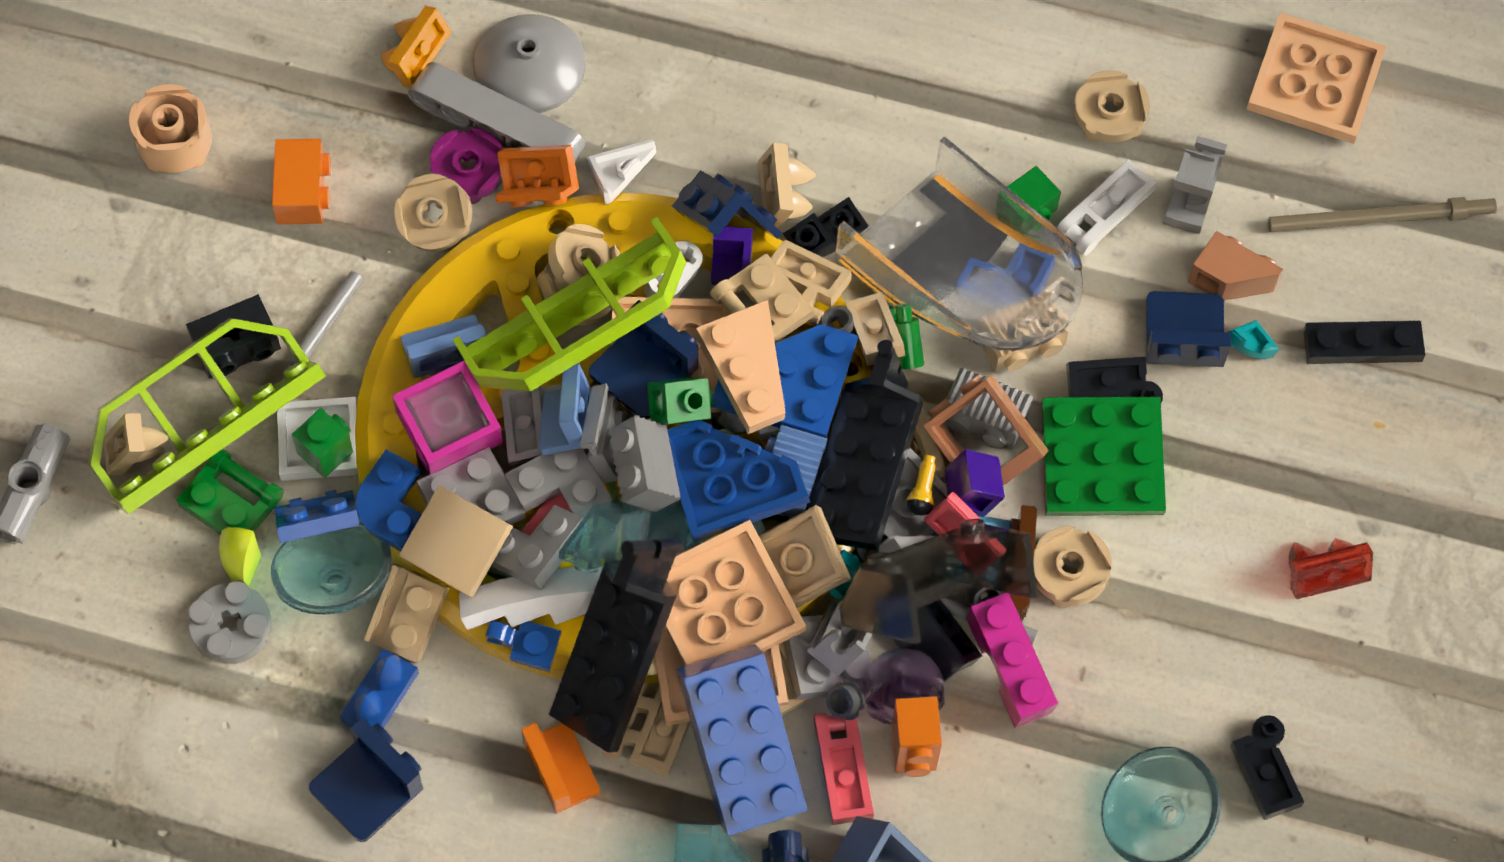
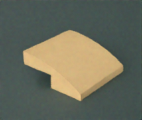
M438 485L399 556L473 598L513 526L445 487Z

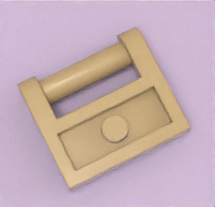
M767 253L730 279L719 282L710 292L713 299L718 304L723 303L731 314L746 309L736 296L742 290L755 305L768 300L775 343L814 317V309Z

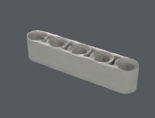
M429 62L408 91L410 100L419 108L465 131L470 132V128L485 130L497 138L501 143L502 149L572 145L574 161H576L586 145L582 136L573 129L435 62Z

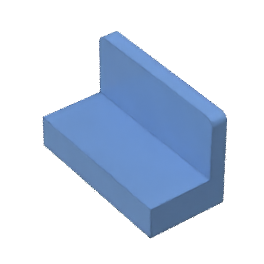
M470 315L403 335L401 342L414 379L448 369L464 361L452 340L455 337L460 336L467 347L485 336L486 332L483 324L479 325L476 316Z
M579 363L563 372L561 390L547 392L543 396L539 450L542 455L581 448L580 441L591 387Z

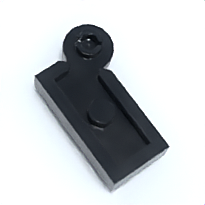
M1146 356L1073 361L1066 364L1069 397H1161V403L1163 401V393L1158 384L1146 381Z
M1261 716L1252 726V736L1249 735L1232 742L1230 747L1263 820H1267L1302 807L1304 800L1280 748L1276 747L1280 745L1285 735L1283 723L1275 716Z

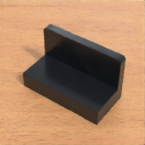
M935 592L914 600L885 627L888 634L931 691L941 687L957 672L972 666L983 656Z

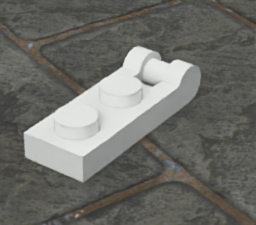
M1128 159L1060 222L1056 232L1064 239L1070 238L1076 244L1075 249L1086 256L1102 238L1155 190L1157 183ZM1083 221H1086L1092 227L1087 233L1079 227Z

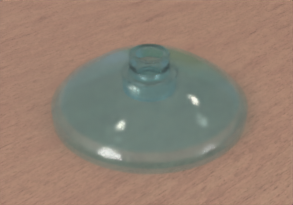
M359 522V526L284 542L277 550L271 564L270 572L273 587L284 603L301 612L330 615L355 609L377 595L387 583L393 566L390 546L371 535L362 522Z
M1176 747L1150 748L1129 758L1110 779L1104 792L1101 806L1103 830L1112 848L1128 862H1188L1204 849L1217 828L1221 813V795L1212 771L1192 753ZM1176 810L1175 818L1168 822V814Z

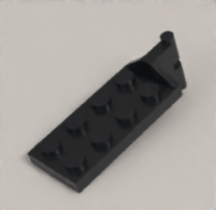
M882 340L878 343V354L870 377L845 384L827 445L809 496L811 502L807 503L805 509L806 511L815 505L822 509L836 544L872 551L879 550L923 406L921 396L906 389L908 387V380L890 340Z
M678 538L624 541L621 545V561L616 559L605 560L549 712L551 717L607 753L619 751L677 597L667 578L676 555L683 551V543Z

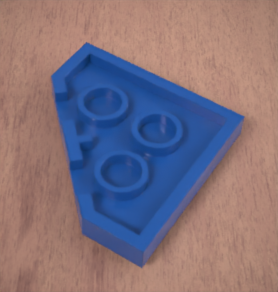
M820 324L775 343L786 413L784 420L771 426L780 428L781 425L826 438L857 344L858 335ZM718 379L713 393L712 407L737 415Z
M701 420L690 421L667 430L680 500L695 543L722 534L748 520L753 523L811 502L796 460L781 455V457L763 450L758 444L734 434L731 436Z

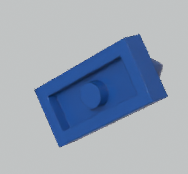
M382 649L340 715L341 721L353 727L363 717L372 727L378 723L384 728L418 676V667Z

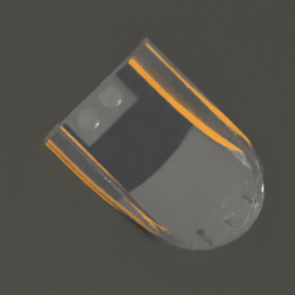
M945 136L939 141L935 171L861 234L857 233L846 222H842L838 226L835 260L850 270L854 276L874 292H883L886 301L894 306L911 304L912 316L973 344L1004 351L1036 347L1059 335L1070 324L1078 311L1084 286L1082 263L1073 244L1058 228Z

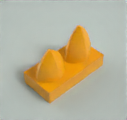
M425 5L418 17L408 18L394 24L395 30L402 40L398 46L381 53L383 64L387 69L396 74L403 86L412 87L429 62L433 61L451 34L450 28L435 7Z

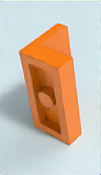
M537 723L521 729L523 743L556 814L600 794V787L572 729L562 723L542 732Z

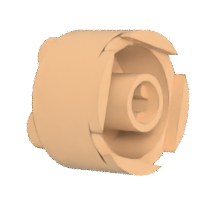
M165 84L146 91L145 97L138 103L135 102L131 107L129 113L130 130L139 156L150 170L178 173L191 168H199L204 164L206 155L211 147L212 133L204 105L198 96L196 97L189 93L188 89L183 86Z

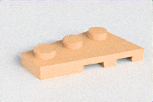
M768 300L697 327L695 336L746 432L750 434L784 420L786 412Z

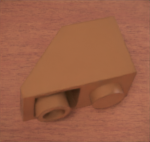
M1216 231L1194 262L1188 283L1207 294H1218L1225 301L1273 292L1277 287L1283 269L1277 266L1268 256L1258 255L1244 247L1238 239L1232 236H1225Z

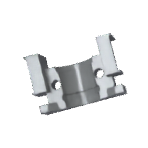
M1197 136L1195 147L1201 153L1185 149L1163 224L1200 234L1227 144Z

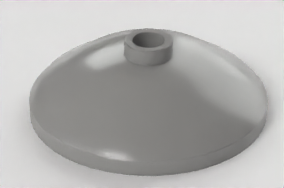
M536 14L510 17L493 26L480 40L474 56V71L477 83L538 113L552 110L568 101L580 87L586 68L584 49L577 35L562 22L548 16ZM527 48H532V49H534L532 52H524V51H523L524 49H527Z

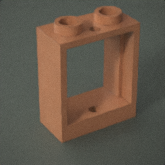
M992 374L983 381L979 375L975 376L959 388L963 396L952 404L947 398L928 411L931 419L923 425L951 463L964 450L944 422L987 391L1027 445L1025 449L1000 466L1003 486L1043 458L1049 451Z

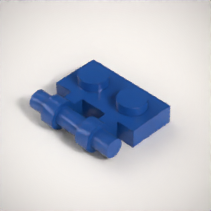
M335 489L324 492L325 496L304 501L301 500V497L289 500L290 504L274 507L280 543L359 526L353 490L337 493Z

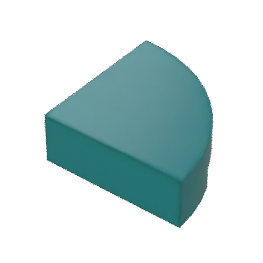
M1257 320L1229 331L1231 333V346L1250 357L1268 359L1274 357L1279 350L1278 346Z

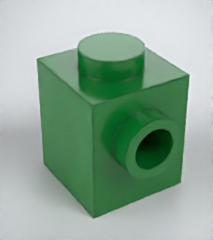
M1036 165L1002 189L998 207L1000 215L1008 225L1015 226L1023 234L1033 227L1036 229L1041 228L1051 219L1053 213L1057 211L1061 191Z
M685 377L647 382L651 422L672 424L711 418L713 393L708 384V378Z
M321 407L292 433L297 454L324 478L353 453L349 436L351 430L347 423L336 414L331 417Z

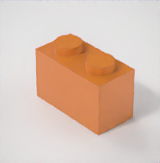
M275 139L272 208L277 224H323V209H330L329 186H324V176H331L330 153H324L321 139Z
M936 696L896 699L891 724L895 773H905L909 777L926 776L930 774V771H936L942 746L938 698Z

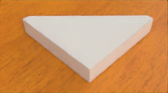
M653 139L586 157L588 169L605 204L611 203L656 154Z

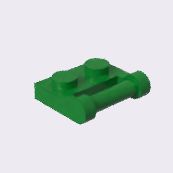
M222 449L208 459L204 468L176 501L180 508L220 535L221 531L228 527L243 528L255 532L280 502L284 490L275 483L267 484L232 460L231 454ZM222 472L260 497V500L253 506L216 481L217 477Z

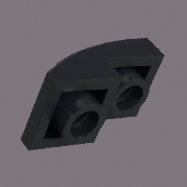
M847 197L819 217L812 213L782 234L787 241L824 258L869 233L871 229L854 203Z

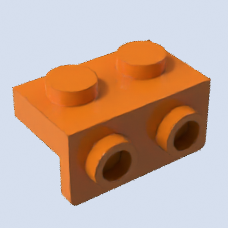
M572 145L503 148L497 152L503 190L495 194L496 203L510 202V207H523L532 204L533 201H544V205L554 206L565 203L567 197L579 189Z

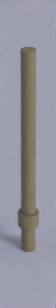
M1465 197L1448 198L1447 202L1273 216L1268 218V227L1270 232L1445 217H1448L1450 221L1466 220L1469 215L1496 213L1497 203L1495 198L1466 201Z

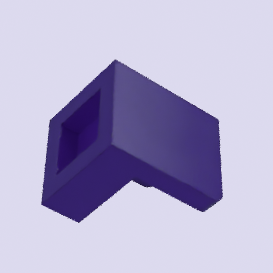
M725 227L717 237L713 235L712 285H717L725 279H730L751 264L753 228Z
M965 449L945 468L947 494L949 495L953 491L977 516L984 518L1005 498L998 457Z

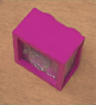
M465 360L392 395L395 412L429 475L488 447L492 449L503 443L501 427Z

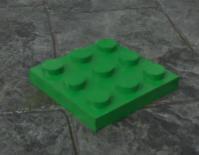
M1053 397L1042 399L1043 443L1049 450L1043 457L1046 516L1165 514L1166 496L1161 397Z

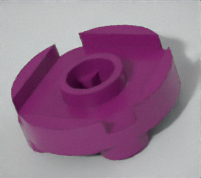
M470 128V132L463 131L458 133L457 129L449 131L437 140L431 150V174H440L455 181L468 194L471 204L478 203L482 197H486L494 192L502 183L497 152L502 150L501 143L492 134L479 128ZM472 158L476 160L474 163L475 168L471 170H463L461 168L460 161L462 159L467 162Z

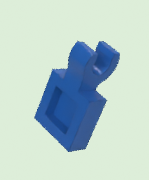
M490 621L486 637H488L487 642L512 649L510 655L511 662L549 673L562 636L561 630L530 621L522 623L519 631L503 623Z

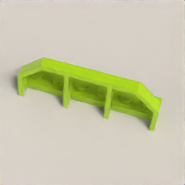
M658 217L650 220L656 231L655 234L597 269L590 258L585 259L582 262L588 272L587 275L537 305L533 304L528 294L525 295L521 300L527 311L466 347L460 336L452 339L481 387L532 391L667 310L671 305L686 261L681 250ZM663 274L656 294L626 312L623 310L618 302L619 299ZM610 305L617 316L616 318L568 347L561 348L556 337L566 333L571 328ZM546 343L550 345L555 353L524 373L502 371Z
M229 318L98 408L88 464L118 507L127 514H130L326 377V374L318 363L309 361L287 328ZM234 327L279 335L297 360V363L283 372L286 377L275 386L267 383L251 394L253 401L246 406L205 349L206 346ZM197 353L233 407L218 418L220 424L209 432L203 428L191 435L185 441L186 447L146 388ZM138 394L164 433L168 435L169 440L178 453L174 455L170 451L158 458L152 464L154 467L153 471L143 478L139 474L131 477L119 486L120 493L101 467L100 459L109 413Z

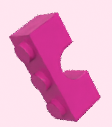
M1009 592L971 606L966 620L981 654L987 653L995 667L1000 682L998 692L1014 728L1051 714L1059 703Z

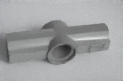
M45 423L43 425H36L20 461L15 463L8 472L9 485L0 502V539L14 545L16 543L22 544L39 507L46 503L50 497V483L70 442L69 435L57 427ZM28 480H38L30 488H21Z

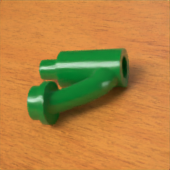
M899 304L895 308L894 306H888L904 344L905 356L898 357L903 370L924 366L919 319L912 317L911 304Z

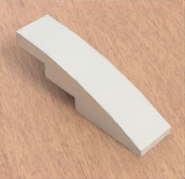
M603 566L557 569L541 590L515 577H510L479 586L473 598L463 592H459L460 619L467 630L503 616L506 617L511 627L546 614L551 615L555 624L565 622L586 614Z

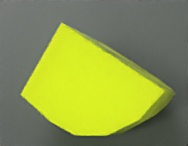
M225 528L221 531L218 547L223 569L229 575L232 582L241 581L249 587L262 556L254 531L243 528Z

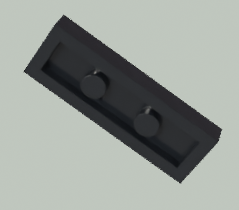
M1421 321L1307 322L1303 329L1307 364L1423 362L1425 357Z

